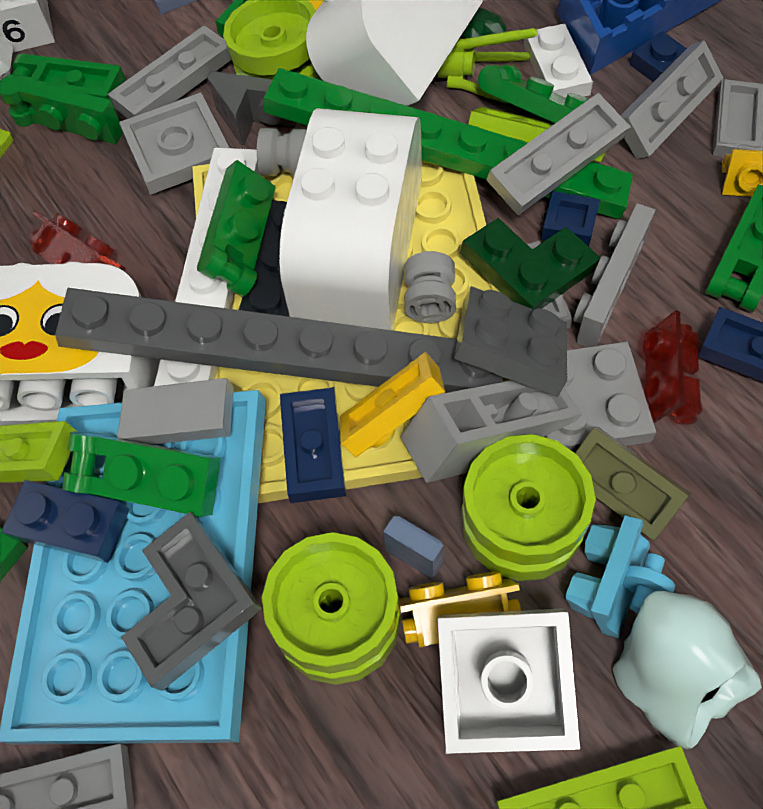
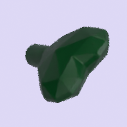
M478 8L460 38L467 39L503 33L506 31L507 26L499 15L487 9Z

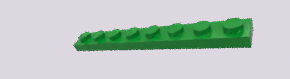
M278 68L264 96V113L307 126L313 111L317 108L419 117L421 122V155L423 161L486 180L492 168L528 143L524 140L508 137L282 68ZM590 162L544 197L551 199L552 192L557 191L600 199L597 213L620 220L627 208L633 174L614 167Z

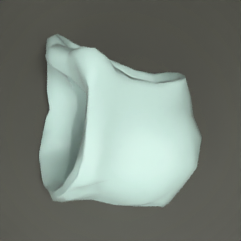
M655 591L646 597L635 619L631 634L624 641V650L621 657L612 669L619 689L627 699L642 710L652 727L677 747L681 746L687 750L693 748L699 742L712 718H724L737 703L751 697L762 688L759 675L753 669L749 659L736 641L729 622L711 603L695 596L667 591ZM720 687L712 699L702 702V699L708 692Z

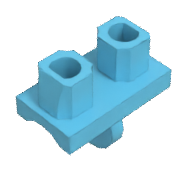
M624 516L620 528L596 524L591 526L585 542V554L589 561L607 565L602 579L577 572L573 575L566 593V599L571 609L595 619L602 634L618 639L629 607L638 613L648 595L655 591L674 593L676 586L671 579L661 574L665 559L657 554H648L650 543L640 534L644 525L642 519Z

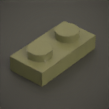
M594 427L575 453L591 474L595 497L623 518L624 516L642 519L644 525L641 532L653 541L660 536L691 495L686 489L600 427Z

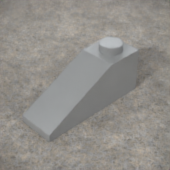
M511 380L429 396L400 437L426 483L468 473L471 463L485 447L507 436L534 434L544 437L577 421L582 414L564 387L559 396L555 397Z

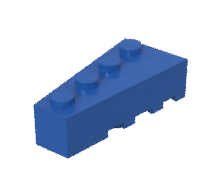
M559 0L557 14L562 23L566 25L584 65L591 75L637 49L662 31L664 33L721 0Z

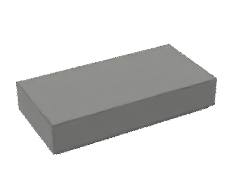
M727 79L721 80L717 93L712 156L724 157L725 154H731L732 149L763 151V84Z
M227 378L126 389L123 393L117 438L152 445L230 437L234 386Z

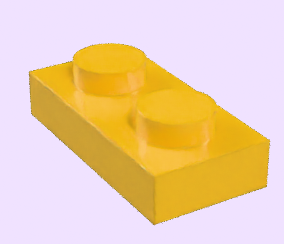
M424 352L340 416L341 444L355 458L370 447L377 448L386 443L392 437L397 427L417 414L429 396L445 393L440 368L434 360Z

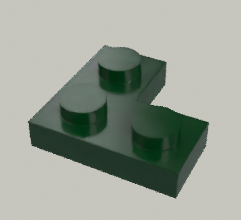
M499 218L464 239L459 252L512 302L533 310L544 308L596 270L601 259L567 227L532 249Z

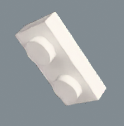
M565 24L537 29L538 34L536 37L524 39L523 46L525 51L530 54L529 60L537 78L552 83L554 85L552 92L563 97H567L568 93L583 97L591 94L593 81Z

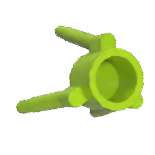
M535 28L458 39L438 70V78L447 79V88L463 89L508 104V102L484 92L479 84L465 80V76L474 75L476 62L527 61L530 58V54L528 52H476L475 48L534 38L537 36L538 31Z

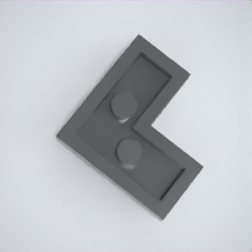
M191 512L142 550L171 596L121 636L149 685L160 691L167 688L262 609L200 519Z

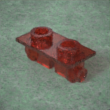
M35 210L33 211L32 215L43 221L40 229L35 230L30 235L29 242L32 245L33 252L51 264H65L71 255L68 262L108 264L124 272L127 269L111 258L115 249L90 234L86 240L78 236L82 227L59 213H56L52 220Z
M677 310L645 334L643 342V353L646 356L644 394L653 423L667 415L675 416L676 423L690 425L697 422V415L702 412L700 380L683 375V372L693 375L699 371L697 345L699 341L698 335L692 331L690 325L681 324L680 311Z

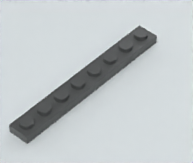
M69 287L66 290L55 333L58 347L377 387L426 352L440 368L445 393L503 382L502 376L454 359L457 339Z

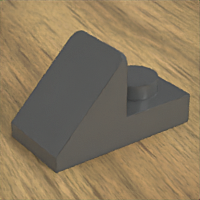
M216 71L209 72L207 78L216 110L241 145L245 144L254 122L295 128L297 122L263 112L264 96L273 79Z

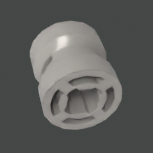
M260 128L257 138V165L260 175L277 176L283 169L284 172H289L294 177L307 129H293L289 134L282 136L275 128Z
M425 251L408 258L404 264L405 283L409 287L405 293V313L407 316L423 323H437L452 317L456 312V292L451 287L455 282V263L452 258L436 251Z

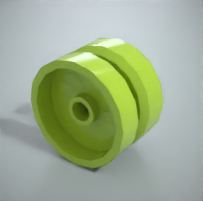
M248 0L235 9L225 22L223 32L228 52L234 63L235 73L237 75L273 79L278 68L322 80L314 69L307 50V28L310 19L316 12L312 3L308 0Z
M534 434L507 436L485 447L471 463L463 488L461 513L463 535L475 559L490 571H500L501 576L516 581L544 579L565 568L579 550L591 522L596 501L591 474L577 454L557 440Z
M331 532L310 536L285 550L268 573L262 594L265 624L293 668L310 680L338 685L361 680L383 665L396 645L401 616L394 573L377 549L360 538ZM342 605L338 611L332 613L333 606Z

